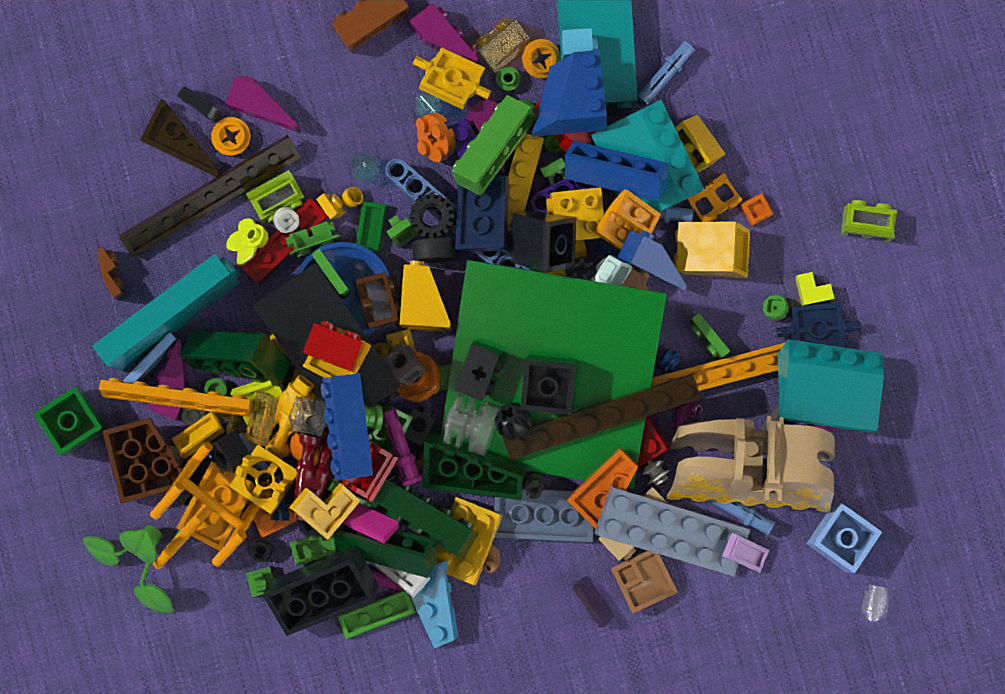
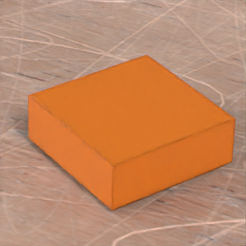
M763 193L740 204L750 226L773 216V212Z

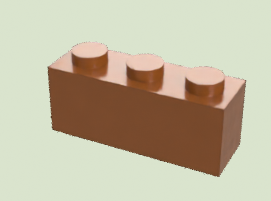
M359 0L354 5V9L348 13L344 11L338 14L331 24L338 37L351 53L409 14L410 11L405 0Z

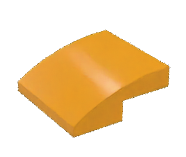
M624 189L610 205L594 233L621 251L630 231L640 234L641 230L652 234L661 214L629 190Z

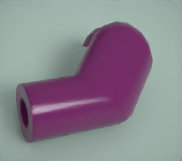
M692 401L678 407L672 430L677 431L679 426L686 425L688 419L701 415L703 406L697 401Z

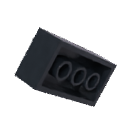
M356 545L270 580L265 588L263 597L285 635L288 636L374 602L380 586Z

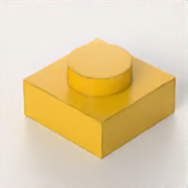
M323 193L316 199L330 219L340 218L346 213L342 207V200L336 194Z

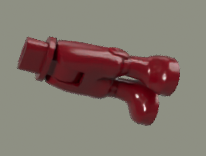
M300 432L299 442L302 444L303 450L302 458L298 461L296 467L294 501L305 488L322 500L328 478L331 475L330 462L332 450L328 447V436L322 435L321 437L311 432ZM320 446L319 458L314 465V456L317 448ZM293 512L292 518L305 521L298 514Z

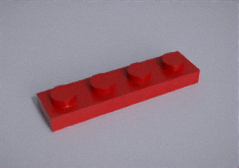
M311 198L296 212L299 217V225L293 232L282 233L277 230L268 239L266 245L259 248L255 256L241 266L258 285L294 250L293 246L288 247L285 238L289 237V234L306 229L308 235L312 233L310 227L323 223L328 218L327 214Z

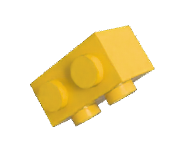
M698 114L682 121L675 127L696 173L710 167L725 155Z

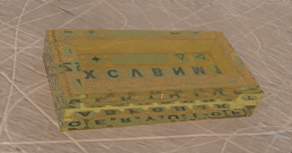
M256 390L245 435L246 439L260 446H268L279 398L263 390Z

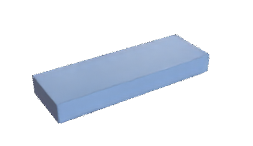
M167 333L123 380L124 383L142 382L168 354L171 345L176 344L177 340L180 341V339L172 333Z

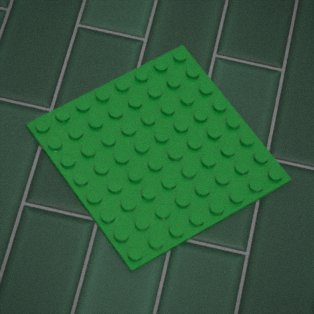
M467 260L441 435L510 459L503 438L495 427V416L503 405H508L510 402L521 404L524 362L528 355L578 360L574 409L572 412L651 387L667 293ZM474 340L503 351L500 357L504 359L502 368L499 373H494L492 381L496 382L491 396L486 395L483 401L455 391L468 351ZM480 366L476 369L479 371L478 376L482 377L484 375V367ZM529 410L532 416V425L566 415ZM646 417L512 460L527 465L528 471L584 481L620 447L638 464ZM636 472L627 487L628 489H634Z

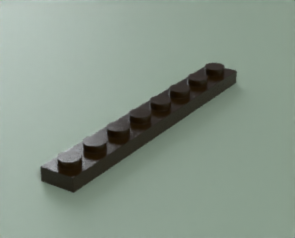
M286 135L119 235V238L134 258L298 160L301 156L289 136Z
M692 373L572 412L571 415L566 414L532 425L523 438L520 437L517 440H509L503 436L502 438L509 458L512 460L699 400L701 395Z

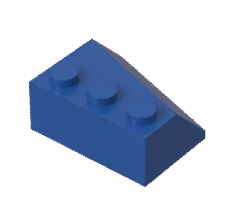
M600 51L574 52L550 66L532 137L606 130L607 113Z

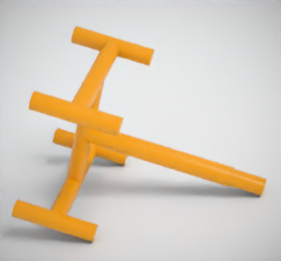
M205 442L185 464L182 472L168 492L150 512L153 519H159L184 489L204 503L153 562V566L156 569H161L213 511L236 528L226 545L212 559V563L219 567L247 537L245 532L261 508L252 502L241 516L237 517L189 479L201 461L213 449L212 444L209 442ZM263 490L259 498H270L272 496L271 490Z

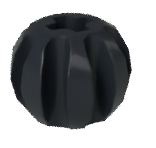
M510 402L508 405L501 406V409L495 416L497 431L501 436L509 440L525 437L532 426L531 413L529 410H521V404Z

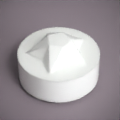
M283 207L276 211L273 222L280 232L290 233L298 227L299 217L294 209Z

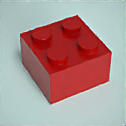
M324 321L320 325L314 323L303 353L354 373L365 346L360 341L362 337L347 330L345 334L336 332L338 329L336 326Z

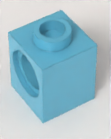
M592 28L562 30L563 59L574 52L598 50L597 36H592Z

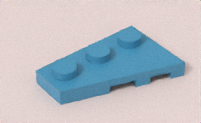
M447 560L434 566L429 575L430 580L414 598L410 595L434 649L458 638L455 611L451 606L450 600L451 584L448 582L446 573L448 569Z

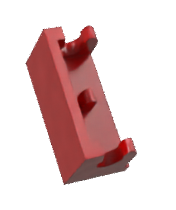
M369 441L373 475L345 479L342 481V484L373 502L398 458Z

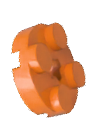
M437 112L424 115L416 120L419 141L417 149L421 155H426L433 162H442L454 154L456 141L452 128L448 129L444 123L447 122V119Z
M414 352L427 371L421 375L418 382L414 381L409 386L399 382L402 388L398 391L404 399L412 402H421L439 391L441 372L438 363L433 357L421 352ZM406 358L401 362V367L405 365Z

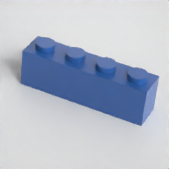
M573 141L565 154V179L618 192L626 189L635 196L660 201L667 188L669 163Z
M360 373L322 378L321 394L325 398L326 403L324 419L329 426L327 443L329 449L332 450L331 471L335 475V480L373 475Z

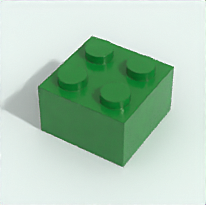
M76 386L33 413L60 456L70 455L102 434L103 430L108 429L83 388Z

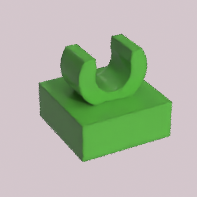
M557 157L537 168L541 177H547L548 183L551 186L555 184L553 180L555 174H560L561 178L565 179V172L561 170L565 168V162L561 157Z
M395 215L388 220L392 228L386 232L398 248L419 235L412 227L408 218L401 221Z
M271 566L246 573L252 597L263 595L268 582L275 579Z

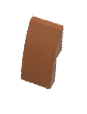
M101 247L98 249V260L104 282L113 298L121 300L127 295L123 290L126 286L118 275L113 276L121 270L117 265L120 260L113 250L108 251Z

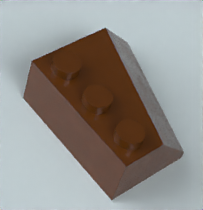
M151 418L103 430L120 504L168 492L183 469Z

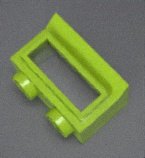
M290 170L246 193L263 223L268 221L269 224L273 223L274 214L280 208L290 207L297 210L303 206L302 202L306 200Z
M852 200V204L848 203L844 206L842 236L852 233L862 235V238L867 239L881 237L885 238V242H890L895 238L897 210L891 209V205L878 203L876 207L866 206V201Z

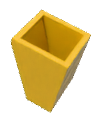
M679 222L678 229L675 232L677 253L674 255V266L679 273L684 275L748 278L750 229L737 222Z
M410 261V265H404L400 326L402 329L452 332L450 320L429 266H426L425 262Z

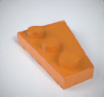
M620 447L567 497V501L596 529L610 485L626 490L638 468V464Z

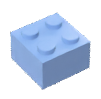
M833 503L831 512H827L806 544L846 573L855 574L882 531L844 504Z

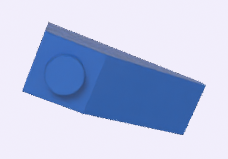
M641 230L640 234L630 231L618 258L671 286L685 291L687 285L664 247L654 241L655 236Z

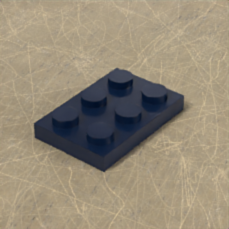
M506 175L495 176L481 196L458 185L455 249L458 252L506 250L509 178Z

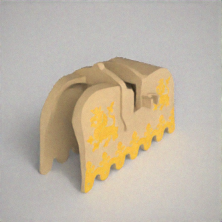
M771 416L766 418L765 431L754 430V422L742 418H736L735 420H711L679 426L675 436L669 443V448L682 449L685 446H691L697 451H706L710 448H716L722 453L734 451V460L717 457H692L680 461L677 465L673 485L667 494L668 500H680L687 497L695 502H705L712 499L716 500L719 504L741 502L744 506L766 504L769 508L791 506L794 510L816 508L819 512H831V503L834 496V474L830 468L822 465L818 460L832 461L834 459L835 437L831 432L822 428L785 425L784 417H780L778 421H771ZM763 452H766L767 479L762 486Z

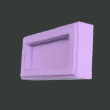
M731 533L722 556L760 573L769 549Z

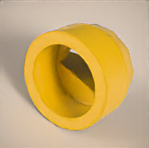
M355 186L346 189L341 196L342 202L347 207H356L363 202V194Z

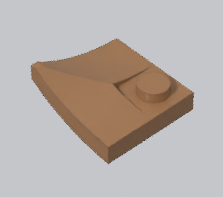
M646 551L611 568L632 614L678 593L658 553Z

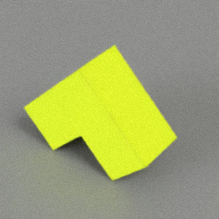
M813 272L800 274L795 277L802 306L834 299L831 284L816 287Z

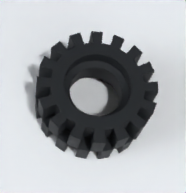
M435 193L422 195V198L415 200L416 203L411 206V213L409 214L410 223L414 230L426 239L447 236L446 234L451 232L452 226L455 224V212L450 202L441 195H435ZM434 207L441 211L442 220L438 225L428 226L424 223L423 214L428 208Z

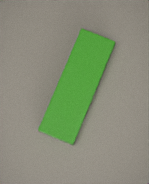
M402 590L337 617L344 636L348 639L415 613L416 610L410 595L405 590Z

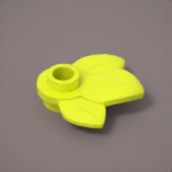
M249 218L239 222V231L232 233L226 243L227 249L237 252V265L239 266L249 262L255 256L257 248H262L266 245L269 237L268 232L263 226L256 224L254 220Z

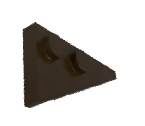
M161 98L140 141L214 177L221 174L167 102Z

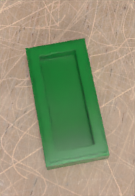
M362 202L356 244L369 249L373 253L380 254L387 211L386 204Z

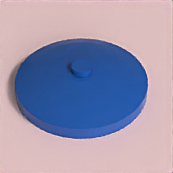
M336 242L318 248L323 252L350 292L341 296L331 282L330 284L365 335L370 334L376 328L371 330L367 328L355 282L356 279L386 272V276L389 278L390 275L384 263L375 253L355 243ZM312 253L303 261L296 276L314 263L318 265ZM380 283L368 285L377 320L385 319L388 311Z

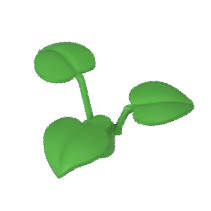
M147 525L144 529L122 532L119 540L123 548L120 550H115L114 545L110 541L101 537L86 536L82 539L89 553L102 564L109 566L117 565L119 563L118 556L126 551L134 553L135 556L146 562L140 580L141 586L134 588L136 597L144 606L151 610L162 613L174 612L175 609L172 608V602L168 595L161 588L152 584H146L150 564L157 558L155 547L163 537L156 527Z

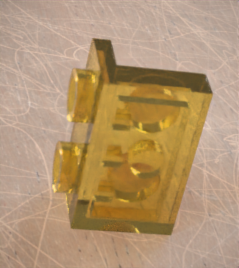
M510 17L498 21L494 26L495 29L489 34L485 33L476 40L477 44L474 46L494 73L502 69L532 42L517 20Z

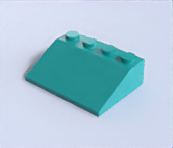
M662 100L607 126L604 131H597L591 134L595 146L669 163L667 188L660 201L637 196L657 212L705 190Z
M788 339L778 352L780 417H784L785 421L875 433L878 428L884 380L883 353Z

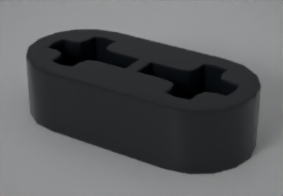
M185 86L176 95L184 103L212 122H215L221 114L216 107Z

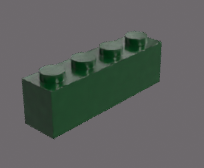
M341 524L333 533L336 553L357 545L365 561L428 578L438 561L436 540L398 529L385 543L377 541L344 524Z

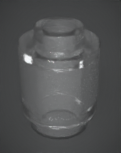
M868 584V590H865L861 614H866V620L880 622L881 618H886L890 598L888 594L889 588Z

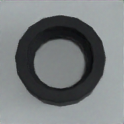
M438 237L412 242L413 261L440 263L459 259V252L455 249L456 238Z

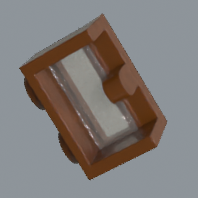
M386 272L356 279L355 285L368 330L398 322L401 310L398 301L394 302L391 292L395 291L392 278H387Z

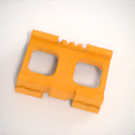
M725 173L704 187L705 190L686 199L701 222H713L717 219V215L725 212L727 208L730 211L742 203V198L731 185ZM723 184L728 185L733 193V197L726 202H722L715 192ZM703 197H706L713 206V210L706 215H701L695 206V203Z

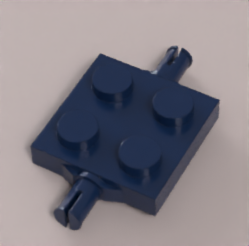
M841 302L790 307L792 318L790 327H776V332H784L777 333L776 337L791 336L792 340L846 348V333L861 331V326H859L861 322H846L842 315Z

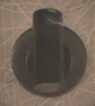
M182 408L181 419L187 426H191L207 415L203 410Z

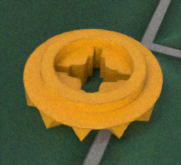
M537 39L530 42L525 47L522 55L523 67L529 75L536 78H547L550 66L561 60L557 46L546 39ZM537 51L540 52L541 55L550 54V56H548L547 59L544 60V66H542L541 63H532L538 57Z
M227 117L217 122L211 134L214 147L221 154L232 157L243 153L249 146L251 137L246 123L235 117ZM226 129L233 134L237 132L238 135L235 137L237 140L236 145L231 141H225L228 138Z

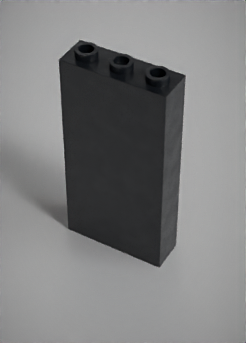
M314 263L253 306L299 373L314 384L312 391L324 409H326L325 398L321 394L322 378L324 377L303 367L308 355L303 353L314 323L320 325L322 321H327L344 331L347 330L362 337L361 340L370 345L372 343L319 266ZM372 345L357 372L360 373L363 401L367 407H371L373 404L377 405L384 399L390 402L400 395L398 390L402 388Z

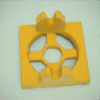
M257 445L251 455L248 454L243 458V463L237 467L235 472L237 475L229 487L272 515L296 480L297 472L295 468ZM261 461L272 462L267 470L258 471L252 467ZM280 467L283 473V480L278 484L275 482L274 474ZM247 473L255 478L256 487L252 492L248 490L246 485ZM263 473H268L272 476V483L267 487H262L258 483L259 476ZM263 490H274L272 497L259 498Z

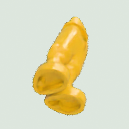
M298 375L295 381H291L288 384L287 389L277 399V403H274L276 407L273 409V420L268 419V422L264 421L267 423V427H264V423L260 422L263 424L261 435L268 433L269 437L266 438L264 436V439H262L261 435L258 434V430L255 429L256 424L252 427L251 436L256 444L264 445V440L267 439L268 444L265 449L276 457L286 458L291 454L288 437L297 430L298 424L307 409L309 400L312 397L311 391L314 388L312 382L304 376ZM279 423V429L274 435V428Z

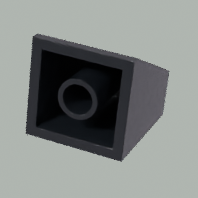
M530 210L513 212L511 222V262L543 273L575 267L577 217Z

